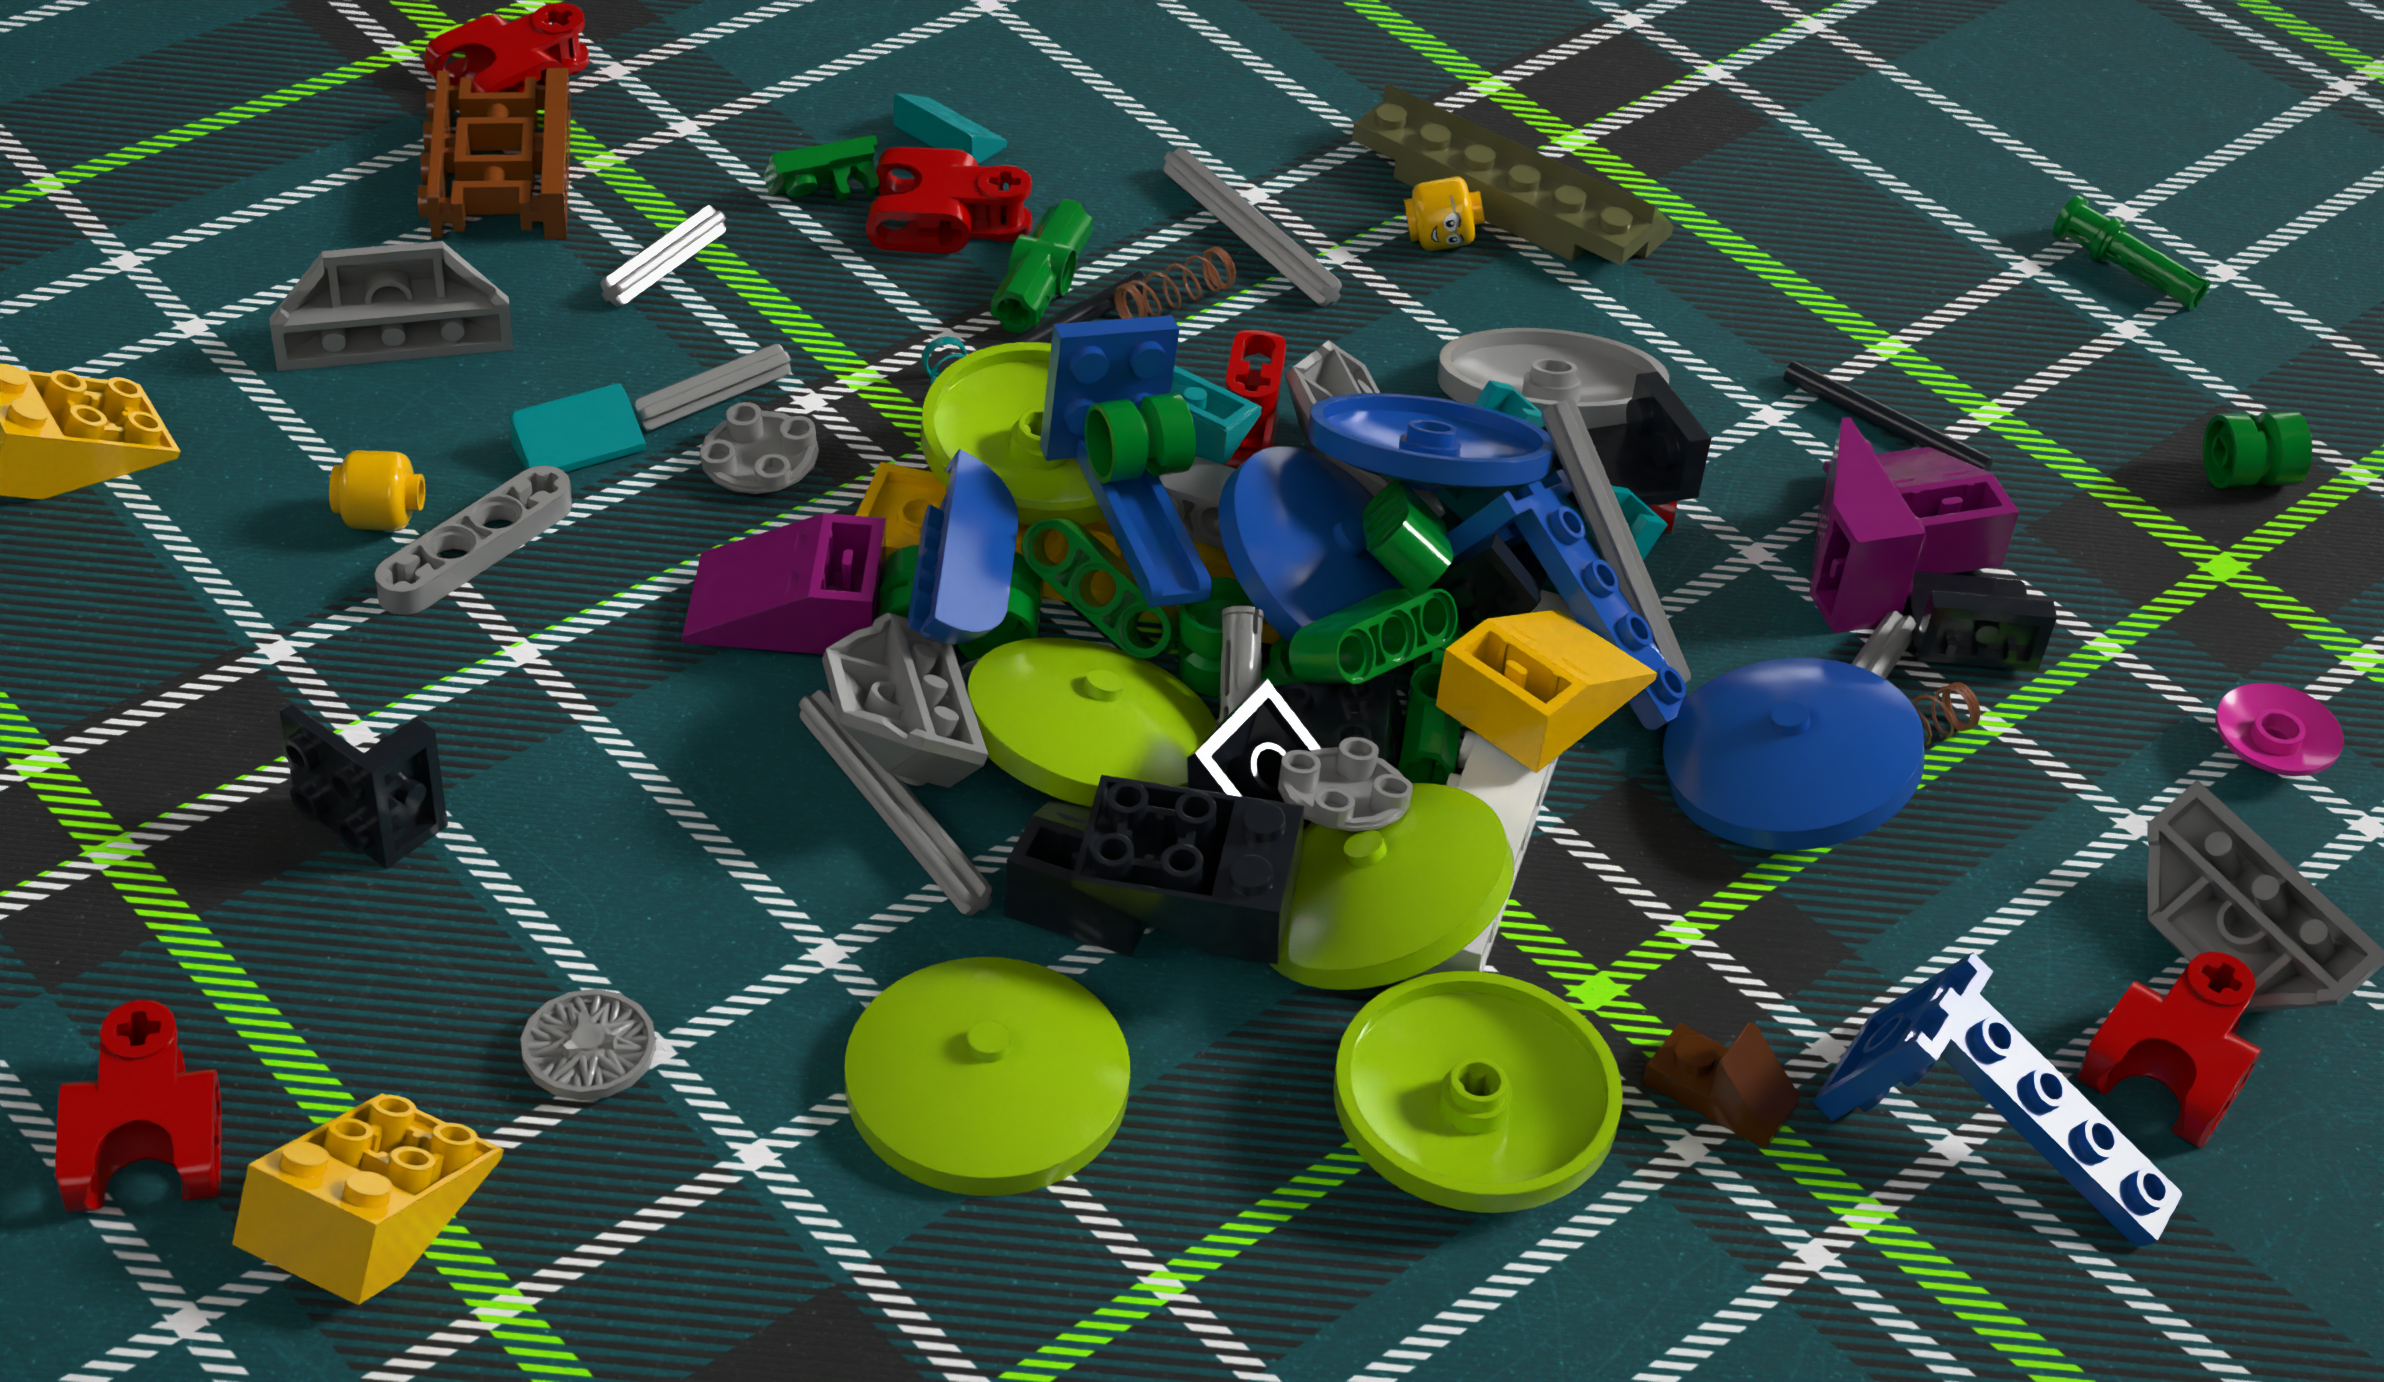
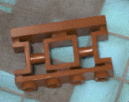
M546 68V85H537L536 77H525V92L471 93V78H460V86H450L449 71H437L436 90L426 91L428 121L423 123L425 153H421L420 157L422 185H418L417 192L419 218H429L431 238H443L444 223H453V231H465L466 215L520 214L521 230H533V222H543L544 239H567L571 101L568 68ZM453 110H460V117H457L456 133H452ZM538 110H544L543 133H536L535 125L538 124ZM522 150L521 155H470V151ZM535 172H542L541 197H533L532 188H535ZM448 173H455L456 181H452L451 198H446Z

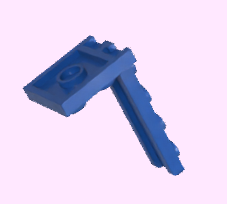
M1172 315L1054 324L1040 448L1046 461L1076 458L1149 607L1178 606L1185 603L1210 601V575L1159 476L1152 477L1144 470L1142 476L1138 479L1103 484L1097 480L1092 472L1085 446L1084 425L1086 413L1090 405L1098 402L1128 399L1136 407H1139L1144 396L1171 392L1179 336L1177 323Z
M1562 469L1556 471L1542 482L1537 480L1527 483L1513 495L1509 491L1501 494L1447 533L1453 557L1496 533L1505 544L1508 542L1515 544L1525 538L1576 621L1657 672L1656 680L1628 701L1642 725L1649 730H1656L1677 717L1681 704L1688 698L1685 683L1680 674L1674 668L1668 666L1652 640L1653 636L1649 625L1639 614L1634 612L1619 588L1617 575L1612 567L1604 560H1601L1585 535V526L1579 515L1564 502L1563 498L1573 492Z
M1974 952L1869 1015L1813 1100V1103L1831 1121L1838 1119L1856 1107H1859L1863 1112H1867L1875 1107L1894 1085L1902 1082L1906 1087H1910L1917 1083L1929 1072L1939 1056H1941L2131 1243L2138 1246H2147L2158 1241L2183 1194L1979 994L1993 971Z

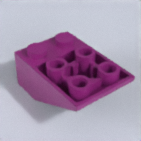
M1850 417L1842 418L1818 509L1809 591L1811 598L1833 634L1877 627L1884 616L1892 611H1897L1902 615L1906 599L1912 593V579L1920 552L1924 550L1926 545V532L1922 521L1914 516L1901 496L1896 481L1888 476L1875 456L1871 443L1864 439Z
M1931 447L1875 454L1888 476L1896 481L1901 496L1914 516L1920 518L1924 525L1926 545L1924 550L1920 552L1915 571L1952 574L2003 566L2019 511L1994 474ZM1824 461L1823 470L1826 474H1828L1831 461Z
M823 513L701 552L683 630L682 642L686 644L824 654L826 648L856 630L873 626L880 599L883 566L886 562V518Z

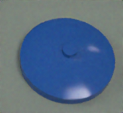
M1360 393L1333 396L1320 400L1311 407L1307 437L1311 444L1325 454L1369 473L1406 482L1409 487L1423 491H1439L1442 488L1483 489L1535 482L1546 477L1551 472L1555 451L1549 433L1521 418L1473 404L1405 394Z
M1277 446L1255 453L1231 473L1221 491L1218 517L1225 553L1238 582L1255 608L1261 609L1264 612L1265 620L1291 643L1296 631L1303 626L1384 590L1399 589L1403 585L1367 550L1361 517L1364 509L1374 496L1352 475L1324 457L1295 447Z
M1797 657L1767 660L1749 664L1716 677L1697 689L1681 704L1677 717L1669 722L1664 736L1663 760L1665 776L1671 796L1678 807L1697 825L1720 838L1737 844L1768 850L1790 851L1822 848L1857 838L1874 830L1896 815L1907 804L1915 793L1924 771L1923 727L1920 717L1910 700L1896 686L1871 671L1848 663L1820 658Z

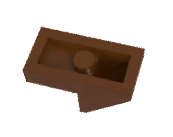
M1751 1021L1747 1023L1729 1048L1679 1022L1646 1065L1642 1083L1765 1150L1794 1112L1800 1100V1095L1762 1033Z

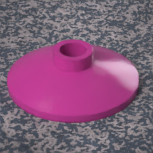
M2251 683L2239 686L2222 698L2215 715L2217 731L2226 746L2247 763L2271 773L2286 776H2308L2320 773L2337 761L2343 748L2344 736L2335 716L2315 698L2291 687L2272 683Z

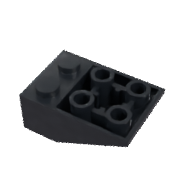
M1101 775L1072 875L1071 886L1209 954L1278 965L1302 860L1304 806Z
M1054 797L1032 815L1007 859L1004 916L1132 957L1148 923L1071 886L1072 875L1092 808Z

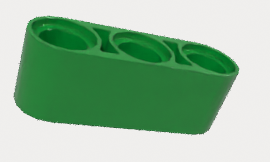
M1392 481L1364 509L1361 519L1367 550L1413 596L1422 593L1435 583L1451 564L1453 552L1444 521L1405 482Z
M1050 518L1037 521L1027 529L1022 540L1021 550L1024 560L1029 567L1125 652L1133 657L1146 659L1167 653L1179 643V612L1174 606L1149 607L1129 566L1080 523L1068 518ZM1053 529L1062 532L1069 544L1068 554L1059 564L1051 561L1044 549L1045 538ZM1099 570L1109 573L1114 579L1116 586L1115 595L1107 605L1096 601L1090 589L1091 579ZM1145 611L1157 615L1163 626L1162 637L1155 646L1146 644L1138 636L1136 629L1137 621Z
M1407 589L1384 590L1307 624L1296 631L1289 648L1291 669L1294 675L1305 683L1359 684L1368 681L1450 641L1456 631L1458 622L1455 601L1449 592L1443 589H1426L1415 596Z

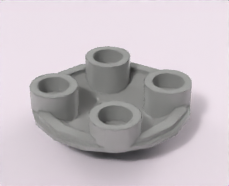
M742 402L731 406L727 410L726 420L719 423L705 437L699 453L703 471L714 483L734 492L760 494L779 491L799 482L814 468L819 448L816 440L815 425L810 418L805 416L792 417L785 413L762 411L754 403Z
M1349 737L1342 740L1339 747L1286 752L1282 757L1278 790L1285 803L1304 806V819L1327 828L1363 831L1380 829L1398 821L1410 807L1413 785L1397 769L1378 757L1379 749L1375 743L1365 738Z

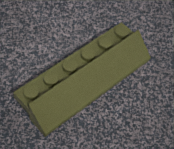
M1385 83L1383 101L1354 122L1352 140L1394 159L1393 178L1415 187L1423 182L1461 177L1467 183L1469 193L1480 191L1486 222L1571 262L1586 249L1618 265H1622L1634 254L1643 258L1648 257L1672 235L1673 224L1655 205L1388 83Z

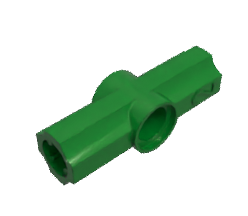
M1062 199L1058 205L1048 208L1031 236L1020 235L1017 238L1011 252L1008 273L991 298V315L1000 321L1004 330L1020 334L1026 328L1037 325L1054 295L1065 296L1074 278L1077 257L1093 230V217L1084 211L1081 203Z
M1457 623L1456 631L1450 641L1414 659L1398 771L1411 783L1445 785L1450 773L1455 774L1461 722L1438 708L1436 700L1445 649L1465 635L1460 629L1459 623Z

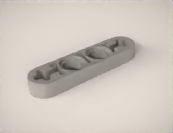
M553 466L531 467L385 559L377 566L374 573L379 604L384 610L399 615L416 614L425 610L564 519L572 508L569 476L563 470ZM500 519L513 522L508 527L497 529L483 526L489 521ZM452 549L467 552L464 556L452 559L437 556L440 552Z

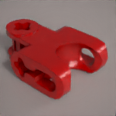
M551 3L510 23L500 15H485L440 34L431 40L425 50L424 66L427 73L435 81L437 80V71H449L450 86H460V78H471V93L525 92V77H536L537 85H546V68H568V74L573 75L587 67L589 64L588 48L585 44L579 42L578 35L585 27L584 13L573 4ZM461 51L465 53L466 57L444 66L446 59L454 52Z
M888 148L881 153L878 159L876 175L879 179L878 189L882 196H879L872 202L865 227L869 240L878 249L949 254L964 249L969 243V238L1009 242L1016 241L1020 235H1028L1032 229L1031 212L1024 206V200L1032 192L1031 176L1019 167L1009 165L994 167L978 166V162L972 155L956 149ZM899 168L909 171L914 176V179L897 178L890 171ZM1004 183L1009 184L1008 191H1004ZM1001 216H1006V224L1001 223ZM890 219L908 221L905 227L895 230L887 228L881 222Z
M1263 330L1239 331L1233 340L1225 389L1257 404L1262 409L1261 415L1232 457L1224 464L1226 466L1237 469L1255 453L1266 448L1275 447L1279 418L1278 406L1286 354L1285 338L1281 335ZM1261 353L1271 359V364L1262 363L1261 370H1255L1250 368V361L1243 359L1249 355Z
M2209 951L2198 954L2190 961L2166 997L2138 981H2134L2090 1042L2078 1071L2077 1081L2101 1094L2107 1095L2122 1079L2132 1076L2148 1077L2161 1082L2173 1092L2179 1101L2180 1114L2171 1129L2172 1133L2198 1148H2203L2244 1087L2262 1052V1048L2236 1035L2241 1021L2240 1016L2250 1003L2255 991L2256 982L2254 974L2238 958L2223 952Z
M136 1000L124 1003L112 1010L103 1020L100 1030L98 1080L64 1083L60 1086L55 1177L67 1214L98 1211L104 1207L105 1192L109 1181L115 1173L130 1163L144 1159L159 1160L174 1167L180 1174L182 1199L186 1202L216 1199L220 1195L222 1107L217 1070L185 1072L186 1068L182 1051L178 1047V1032L174 1014L163 1004L152 1000Z

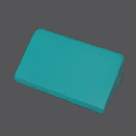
M903 93L894 95L893 125L933 148L965 151L972 155L979 164L1007 147L1006 139L929 97Z
M1174 365L1170 393L1176 392L1182 395L1190 409L1196 437L1195 456L1224 465L1232 457L1261 415L1262 407Z
M617 383L513 411L509 416L512 447L526 470L531 467L544 465L559 468L566 473L646 450V443L627 393L621 384Z

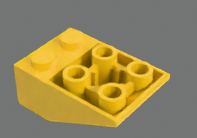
M0 363V496L43 500L178 459L181 451L140 384L121 377L103 380L79 377L76 374L62 370L53 371L52 373L27 371L9 364Z
M1558 609L1488 618L1445 649L1436 706L1535 773H1538L1654 682L1657 672Z
M381 1093L248 1164L232 1245L356 1305H360L405 1276L502 1159L504 1149L479 1138L473 1129L465 1125L446 1123L416 1109L415 1104L404 1097Z

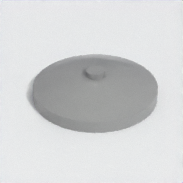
M1504 328L1474 332L1447 343L1440 352L1437 379L1441 389L1447 395L1458 402L1468 404L1475 403L1489 380L1512 385L1541 412L1554 403L1565 399H1573L1578 406L1587 429L1627 423L1626 406L1628 401L1632 399L1637 374L1658 371L1668 384L1670 376L1665 366L1653 356L1618 341L1565 330Z

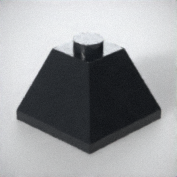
M1267 679L1260 683L1187 757L1188 788L1285 803L1278 790L1282 757L1286 752L1292 750L1311 751L1313 749H1321V747ZM1304 819L1303 831L1312 821Z

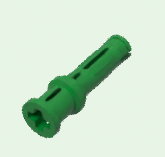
M2076 195L2068 201L2054 223L2052 232L2055 237L2061 240L2071 239L2089 250L2090 258L2097 262L2102 261L2106 263L2111 261L2119 265L2132 275L2172 297L2189 310H2193L2194 306L2197 307L2209 290L2210 280L2192 272L2179 262L2137 239L2128 232V226L2125 225V221L2118 217L2107 218L2089 207L2088 199L2081 195Z

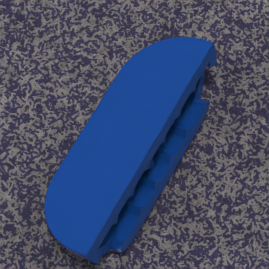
M959 449L945 469V472L951 475L949 486L946 490L947 493L940 509L933 505H928L924 516L908 613L909 628L919 632L925 639L942 644H962L982 638L994 630L1005 618L1008 608L1018 529L1017 506L1005 483L985 463Z

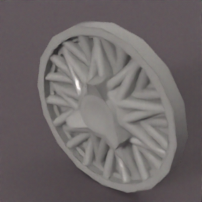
M599 989L568 992L546 1002L528 1019L520 1038L523 1066L535 1084L556 1096L577 1100L605 1098L631 1087L649 1070L656 1052L653 1021L642 1006L621 993Z

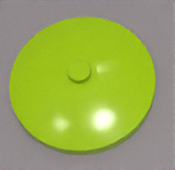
M1017 342L987 347L955 361L935 379L925 397L920 438L922 450L930 469L946 488L949 486L951 474L945 472V469L957 451L961 449L985 463L1002 479L1016 503L1018 524L1032 526L1035 522L1044 519L1068 518L1083 525L1105 519L1076 458L1046 461L1040 448L1051 343Z
M1030 638L1001 645L978 660L971 671L966 687L988 752V758L1011 776L1043 793L1091 808L1101 775L1188 788L1187 757L1217 726L1214 716L1201 698L1181 680L1166 670L1143 658L1133 657L1123 650L1078 639Z
M1412 783L1413 789L1409 809L1398 821L1380 829L1347 831L1327 828L1311 822L1303 831L1302 860L1278 965L1269 964L1283 976L1307 986L1322 989L1355 990L1401 981L1425 972L1451 958L1474 941L1489 926L1509 895L1514 876V857L1500 818L1483 800L1461 789L1431 783Z
M1001 957L962 958L934 964L915 971L886 988L868 1005L856 1022L849 1037L844 1065L845 1096L850 1116L863 1140L876 1155L901 1174L919 1183L951 1193L971 1196L1013 1195L1030 1192L1059 1182L1081 1170L1105 1149L1118 1130L1126 1110L1130 1083V1058L1124 1035L1113 1015L1094 994L1071 978L1055 970L1022 960Z
M1447 971L1422 975L1394 985L1378 994L1356 1014L1347 1027L1337 1054L1333 1084L1334 1102L1342 1128L1356 1151L1376 1172L1402 1190L1423 1200L1457 1210L1482 1213L1514 1212L1535 1208L1553 1202L1580 1187L1602 1165L1611 1149L1620 1119L1623 1093L1621 1076L1609 1046L1596 1028L1579 1011L1561 998L1531 983L1513 977L1480 971Z

